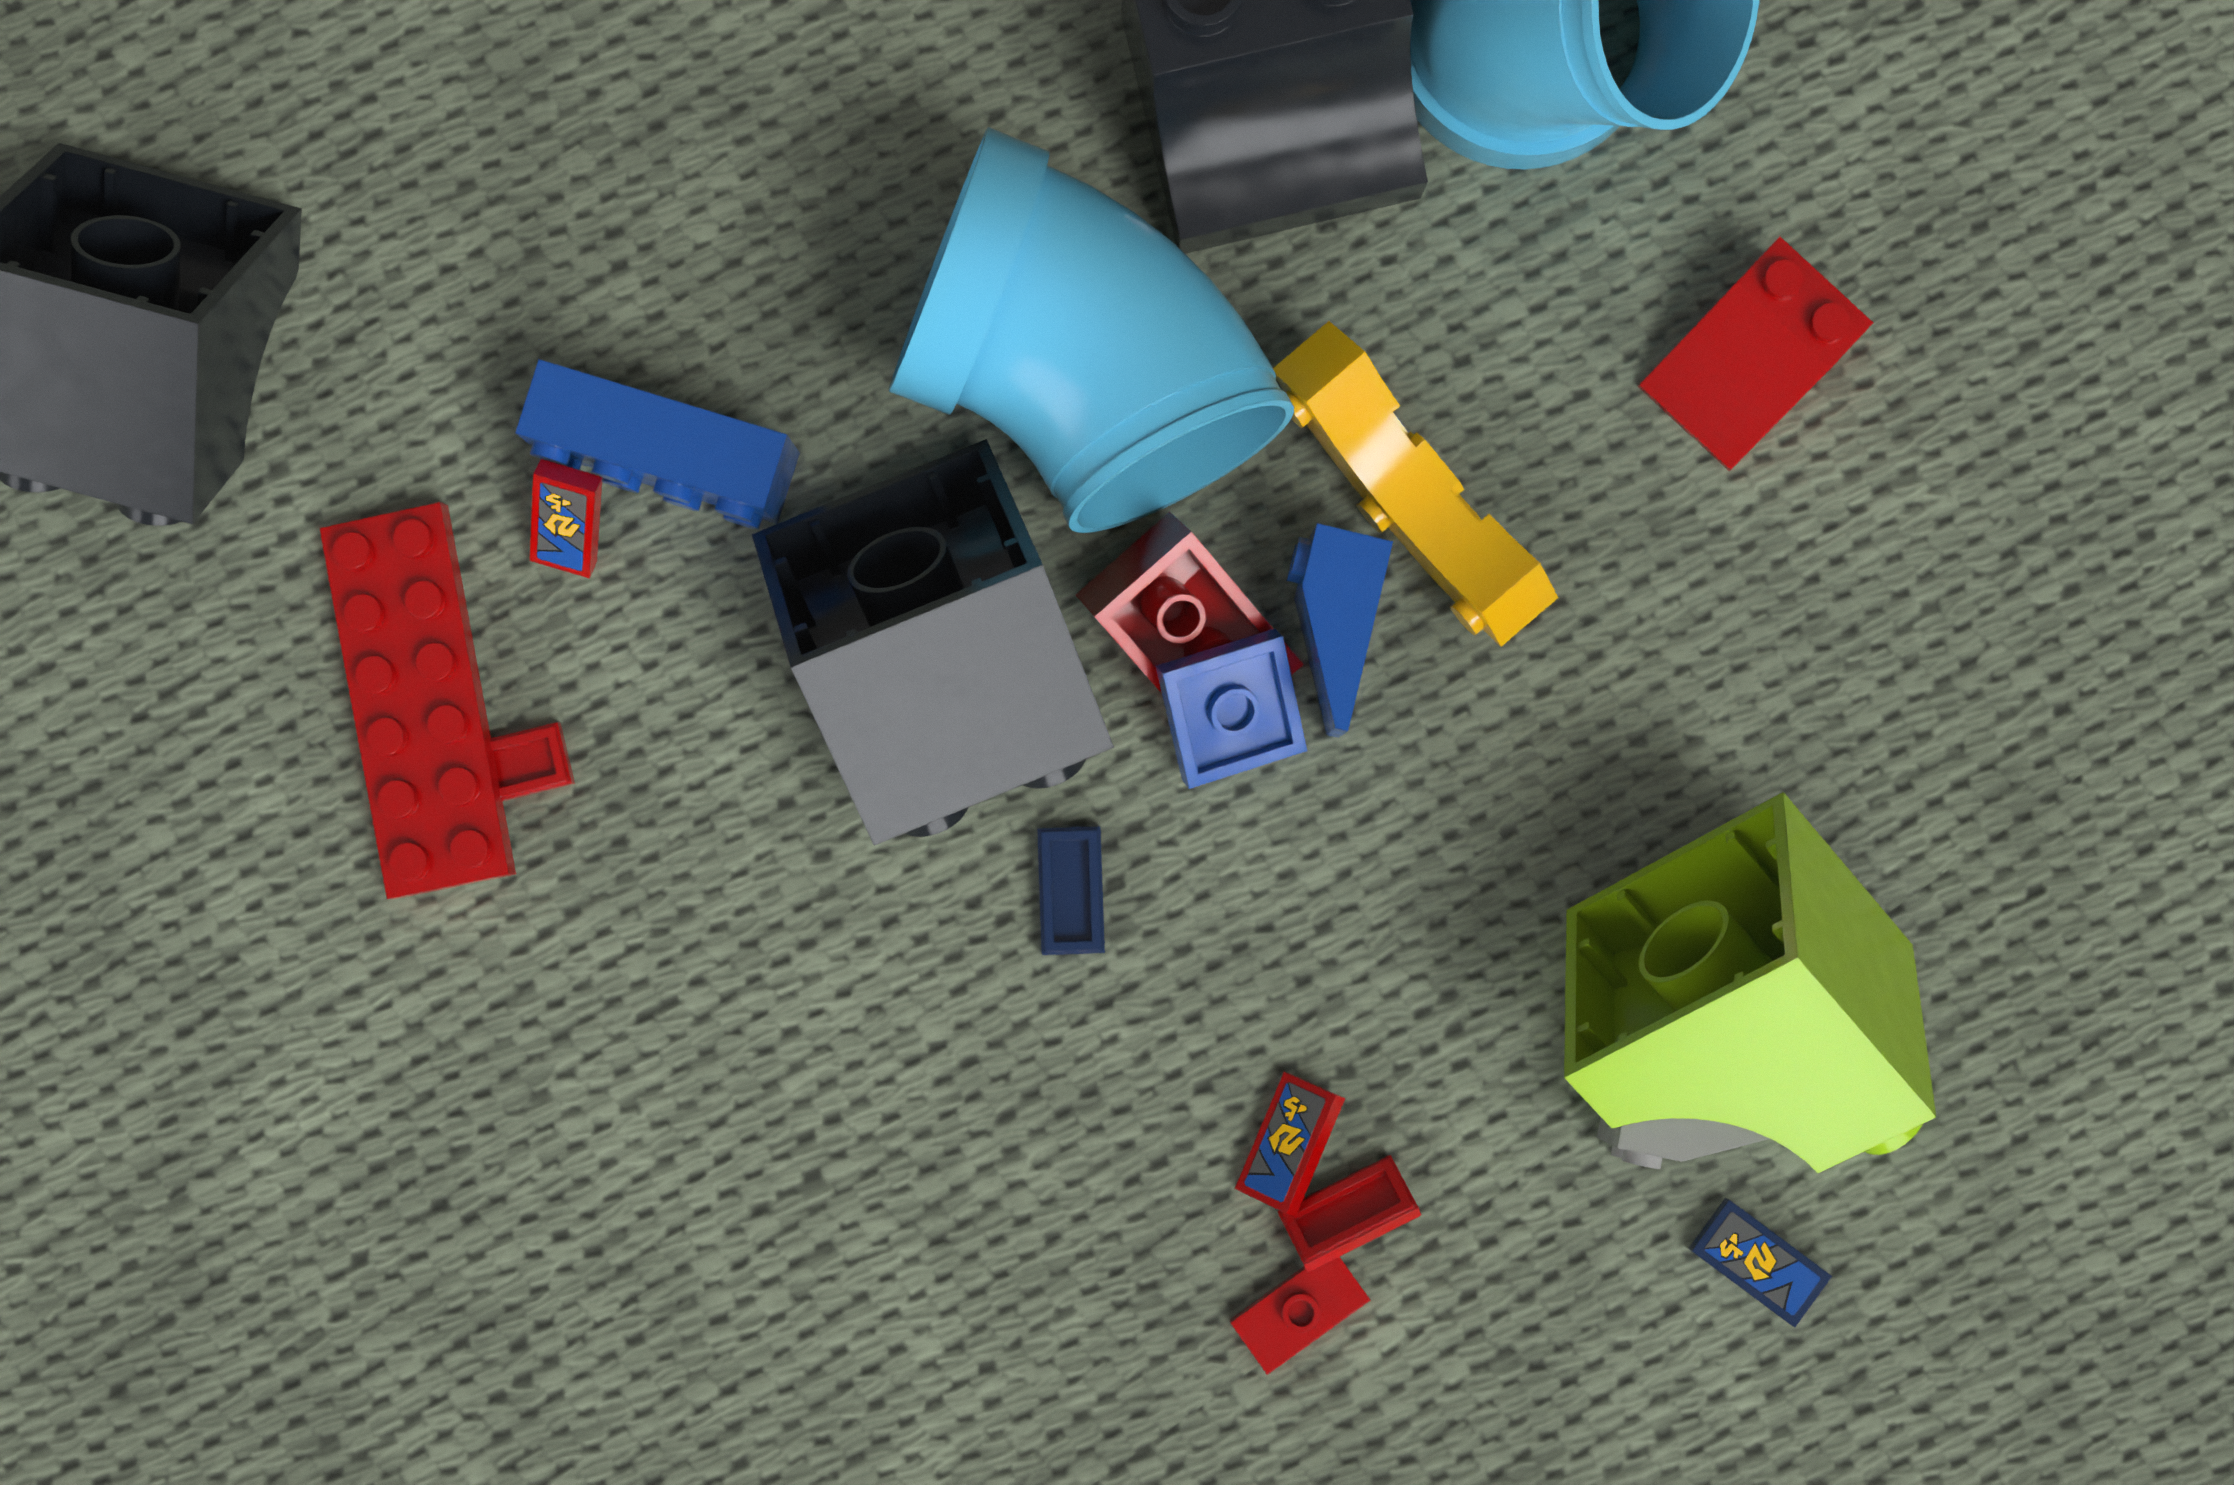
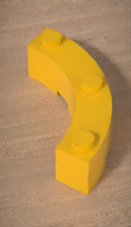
M1330 321L1325 323L1273 368L1276 373V380L1283 391L1287 393L1294 406L1292 421L1300 428H1303L1305 425L1309 427L1337 467L1363 498L1357 504L1361 514L1379 533L1384 532L1387 528L1392 531L1424 570L1455 602L1450 608L1460 623L1471 634L1475 636L1483 630L1502 647L1559 598L1541 563L1520 545L1490 514L1481 520L1478 514L1460 495L1464 488L1459 479L1442 461L1426 439L1417 432L1415 434L1411 431L1408 433L1393 413L1400 407L1399 403L1382 380L1367 353Z

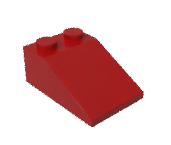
M1779 237L1760 255L1638 387L1730 471L1838 362L1874 322L1782 237Z
M1171 512L1167 513L1075 594L1161 694L1156 671L1157 665L1273 629L1192 531ZM1285 643L1290 672L1293 675L1304 664Z

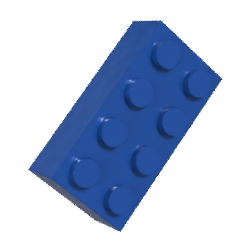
M538 359L515 434L532 446L530 450V455L578 470H580L581 465L591 467V473L603 477L602 482L634 493H639L642 483L653 486V492L662 495L663 501L685 509L699 511L702 501L716 505L715 511L724 514L723 519L759 530L762 520L778 524L800 454L787 434Z

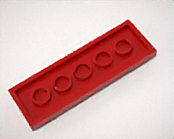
M437 502L319 528L387 899H399L516 875L505 810L499 790L500 783L495 756L490 743V729L448 505Z

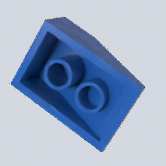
M1317 523L1309 539L1299 536L1298 543L1294 546L1286 581L1298 583L1294 600L1326 735L1339 738L1349 730L1393 541Z

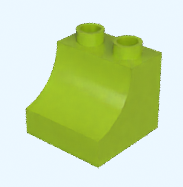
M1784 792L1566 910L1564 1078L1611 1128L1648 1120L1670 1118L1709 1120L1735 1125L1776 1141L1790 1149L1806 1161L1817 1173H1820L1862 1152L1882 1155L1895 1151L1909 1142L1920 1130L1923 1123L1936 1118L1913 944Z

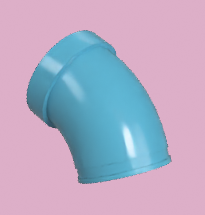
M1410 0L1414 14L1411 26L1410 55L1416 118L1433 137L1456 153L1476 162L1506 169L1544 168L1572 160L1605 141L1619 126L1644 127L1658 130H1673L1685 127L1696 122L1714 108L1734 82L1752 40L1759 0H1637L1640 17L1638 48L1633 66L1620 89L1611 75L1603 51L1599 25V0Z
M988 127L975 154L924 286L889 386V392L948 415L952 413L956 404L993 423L1006 433L1033 462L1051 494L1058 498L1063 508V516L1069 528L1078 533H1091L1111 529L1164 509L1220 479L1270 443L1291 420L1294 406L1287 393L1281 390L1277 384L1274 369L1244 320L1213 281L1175 243L1135 212L1093 186L1048 166L1049 151Z

